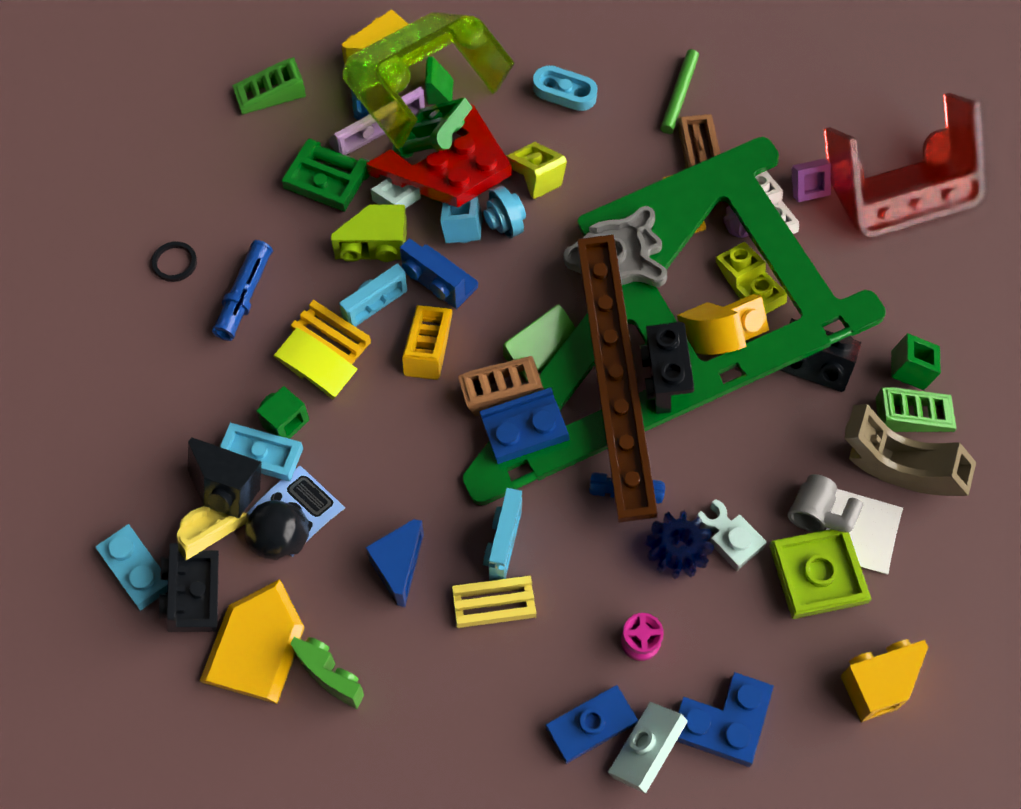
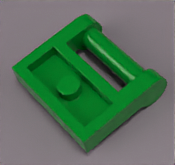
M464 97L421 108L394 141L393 151L405 159L420 151L449 149L452 145V134L463 127L465 124L464 119L472 110V106Z
M309 138L283 177V188L345 212L363 181H366L370 176L366 165L369 160L364 158L354 159L321 146L319 141ZM316 159H319V160H321V161H324V162H327V163H329V164L335 165V166L340 167V168H342V169L348 170V171H350L351 173H350V174L345 173V172H343V171L337 170V169L332 168V167H330V166H327V165H324V164H322V163L316 162L315 160H316Z

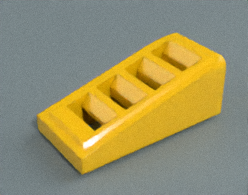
M416 306L402 356L403 373L405 376L434 380L440 378L452 319V309ZM422 321H424V322H433V323H441V324H440V326H437V325H428V324H422Z

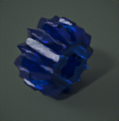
M685 510L680 512L678 519H675L668 511L664 515L663 523L654 521L651 526L653 534L647 535L646 545L652 548L648 552L649 561L660 560L657 568L659 573L664 572L668 567L673 569L672 577L674 579L679 578L682 569L691 578L696 573V567L705 568L709 562L707 555L712 554L714 545L707 541L712 534L710 528L699 529L702 521L700 516L692 521L686 520L687 513ZM680 541L686 544V545H684V544L681 545L679 548H677V547H675V546L673 545V544H675V545L679 544Z

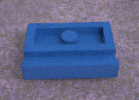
M551 387L480 411L497 464L570 440Z

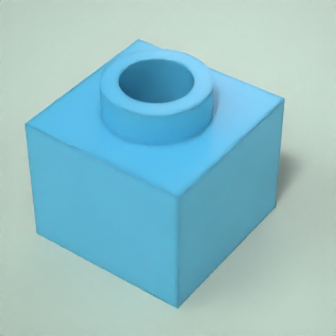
M478 196L459 208L443 203L440 222L446 243H467L481 239L483 218Z

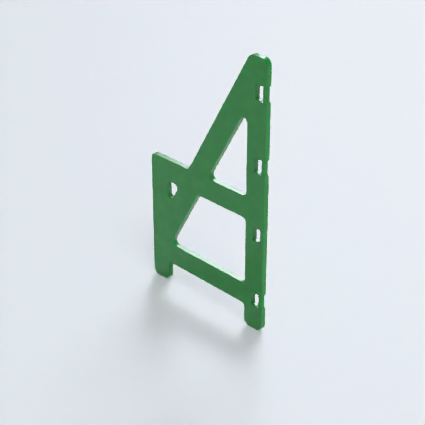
M766 137L750 140L587 212L578 218V227L583 236H585L589 232V227L598 222L624 219L633 215L643 206L651 207L655 211V223L651 230L661 239L662 249L659 253L650 255L649 258L664 266L667 270L718 202L725 201L736 214L738 220L801 315L800 319L746 343L747 347L724 353L709 361L700 360L687 339L694 392L671 395V412L656 414L654 400L647 401L646 389L639 392L645 432L820 352L846 337L854 336L883 322L886 309L878 296L870 290L857 292L844 299H838L833 295L755 178L758 174L770 170L778 164V150ZM632 282L622 285L627 322L636 326L646 344V326L677 322L657 287L644 282ZM588 313L539 375L543 388L551 387L560 411L595 365ZM840 320L845 328L827 336L823 327ZM738 367L742 375L723 384L720 374ZM602 409L566 425L570 440L497 464L489 441L463 475L465 487L472 501L477 505H487L504 497L507 488L518 489L533 481H539L606 450L607 442ZM528 463L532 472L511 481L508 471Z

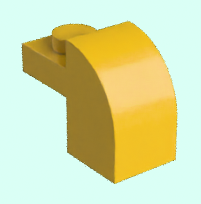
M752 294L724 307L706 302L677 315L678 321L685 324L689 343L694 351L699 354L715 355L736 351L747 347L746 340L769 331L762 296Z

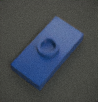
M618 685L549 722L545 728L565 764H568L635 726L638 723V719Z

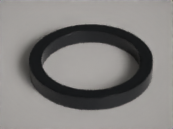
M174 241L166 243L159 247L152 257V267L156 275L165 281H181L189 277L197 266L195 251L184 242ZM172 248L185 249L192 257L188 269L177 275L164 274L157 266L159 257L165 251Z

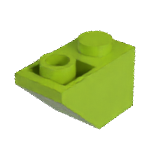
M369 204L332 233L331 242L335 259H343L350 262L360 259L380 260L383 262L401 260L400 247L406 242L407 236L405 205Z

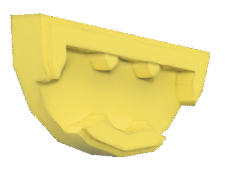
M205 506L190 511L180 521V528L177 532L178 551L185 560H188L246 524L247 513L243 512L240 518H236Z

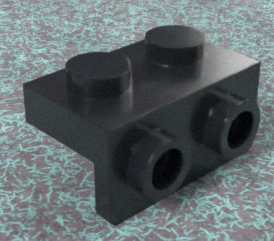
M791 318L790 323L796 321V319ZM825 330L827 336L833 334V332ZM852 336L846 337L820 352L780 369V371L843 392L856 364L861 342L854 340Z
M683 322L646 326L647 344L640 345L642 367H650L651 378H645L647 401L654 400L656 414L671 412V395L694 392L687 335Z
M170 543L169 556H161V580H168V594H160L159 619H167V632H217L219 550H202L188 560H185L178 551V543Z

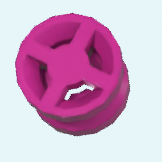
M638 613L628 618L621 636L622 649L627 656L634 660L645 661L650 660L657 654L664 635L660 621L648 613Z

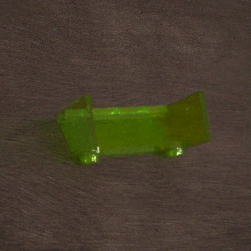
M432 12L356 52L347 59L342 72L345 82L397 149L404 146L418 120L398 95L399 92L407 87L411 75L408 67L453 43L492 93L499 90L515 62L480 19L469 15Z

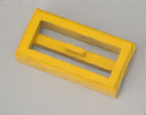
M312 300L308 311L303 310L299 321L294 320L290 325L292 331L296 327L303 330L353 364L371 343L370 336L317 301ZM315 316H318L319 318L323 319L324 321H326L327 323H329L330 325H332L333 327H335L336 329H338V330L341 331L342 333L346 334L347 336H349L350 338H352L353 340H355V341L358 342L359 344H356L355 342L351 341L350 339H348L347 337H345L344 335H342L341 333H339L338 331H336L335 329H333V328L330 327L329 325L325 324L324 322H322L321 320H319V319L316 318ZM308 324L312 325L313 327L324 333L331 340L339 343L340 345L350 350L351 353L349 355L346 354L336 346L332 345L331 343H329L328 341H326L325 339H323L322 337L308 329L306 326Z

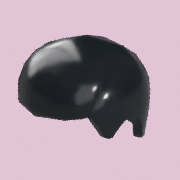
M272 500L259 504L246 520L245 540L252 552L265 559L279 560V558L286 555L298 554L309 537V521L303 511L284 501Z

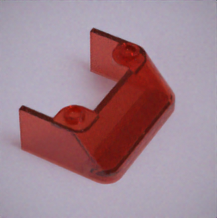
M952 93L943 94L946 128L932 132L925 139L923 144V161L867 178L864 177V169L858 159L856 138L831 127L824 128L827 160L831 163V185L858 232L868 237H877L973 208L981 202L985 194V173L980 102Z

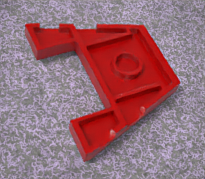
M470 104L472 110L464 119L465 124L456 131L461 137L457 138L449 149L431 153L427 158L415 165H411L392 149L366 163L368 174L378 179L383 175L391 178L392 184L403 188L406 185L419 188L421 195L457 208L510 177L512 169L511 163L472 104Z

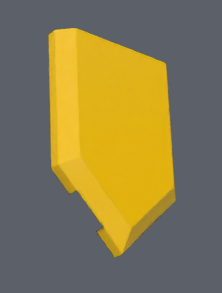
M280 579L228 606L201 675V683L278 704L295 656L290 643L294 636L301 639L305 629Z

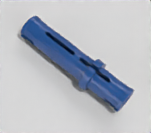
M254 240L251 243L230 293L224 295L221 302L223 308L216 324L212 328V333L218 338L227 341L234 339L242 317L249 313L251 308L249 301L273 252L272 247L266 242Z

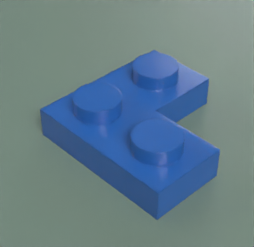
M734 672L722 710L683 697L678 713L682 714L688 722L676 742L750 767L754 760L774 685Z

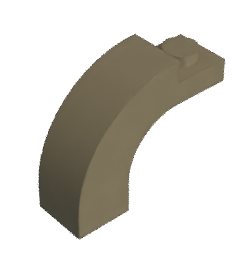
M868 404L853 406L850 419L845 427L844 439L852 446L849 459L860 469L884 482L919 493L941 496H969L976 461L960 442L925 443L908 439L888 428Z

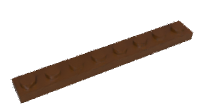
M614 234L577 239L618 523L657 518V505Z

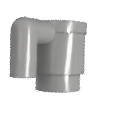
M812 474L808 476L806 483L801 485L794 503L788 512V518L794 525L806 531L818 532L829 528L848 533L854 529L863 503L856 498H849L842 515L830 513L836 500L837 485L825 476Z

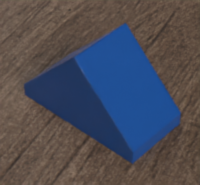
M413 519L366 547L370 563L397 606H406L424 537L422 520Z

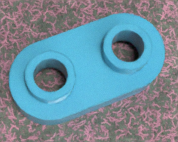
M543 66L533 76V91L543 100L577 111L588 110L597 101L598 88L596 83L589 77L556 66Z

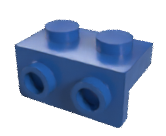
M409 238L400 247L402 268L405 273L456 310L478 288V281L429 245L421 247Z

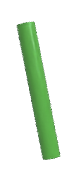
M690 49L686 52L660 128L663 133L672 134L699 58V53L696 50Z

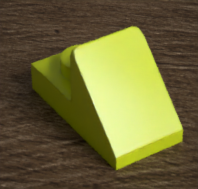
M533 142L506 155L511 163V169L524 175L532 199H536L562 185L567 163L564 155L537 142Z

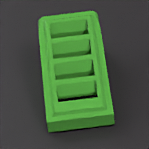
M294 57L283 60L232 85L242 115L306 97L303 80ZM265 87L266 92L260 94L259 89ZM252 91L254 97L248 100L246 93Z
M881 387L875 398L878 417L894 432H955L957 429L951 395L895 387ZM895 406H900L901 414L895 413ZM908 406H914L915 416L909 415ZM922 406L928 407L929 418L923 417ZM935 406H942L944 420L937 419Z

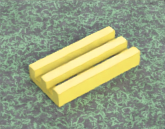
M531 575L452 586L457 628L536 618L537 613ZM524 589V592L510 593L462 600L461 598ZM520 602H526L527 606L522 608H514L464 615L463 610L494 607Z

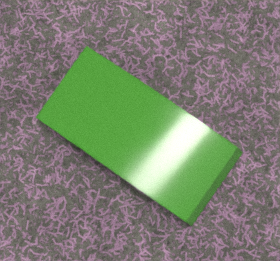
M294 636L290 644L310 676L331 695L347 705L358 709L364 697L361 684L357 683L359 678L341 668H337L335 673L332 672L335 661L331 652H328L330 647L325 643L312 637H308L304 641Z

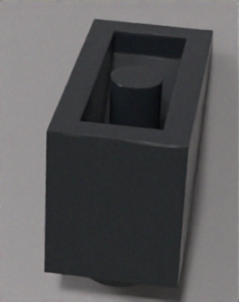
M191 437L188 441V472L203 505L218 512L240 518L260 491L262 462Z

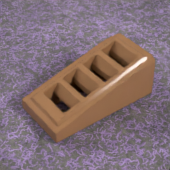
M533 356L458 375L466 405L475 417L480 415L482 410L544 390ZM525 370L529 383L522 385L519 372ZM511 376L514 387L507 388L504 378ZM496 382L499 391L492 392L490 383ZM481 387L483 395L477 396L476 389Z

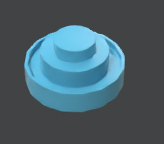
M502 185L490 190L489 200L486 202L487 209L483 211L484 218L490 229H496L499 233H504L509 238L522 234L524 232L523 220L526 219V212L516 193L511 194Z

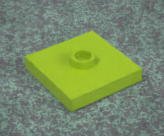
M828 529L771 541L769 547L792 619L864 605L871 601V596L849 532L845 533Z

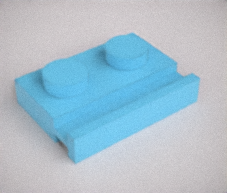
M507 488L502 507L497 506L492 529L496 530L493 543L488 542L483 561L484 566H489V580L491 581L506 579L522 514L521 490Z

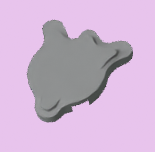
M643 206L627 218L601 221L589 227V232L583 238L614 234L622 285L632 282H644L654 287H660L666 283V268L649 258L650 255L659 253L662 249L661 239L651 230L655 223V211L651 207ZM576 242L564 251L563 258L568 269L582 274L578 243Z

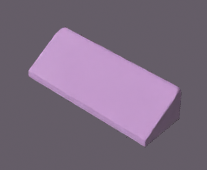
M419 87L336 132L329 139V144L336 152L348 155L413 119L421 108H425L424 90L422 87Z

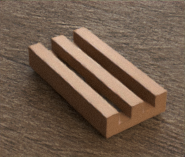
M712 114L678 117L677 125L686 169L696 165L688 125L690 124L699 163L707 160L699 126L701 123H704L711 158L720 154Z

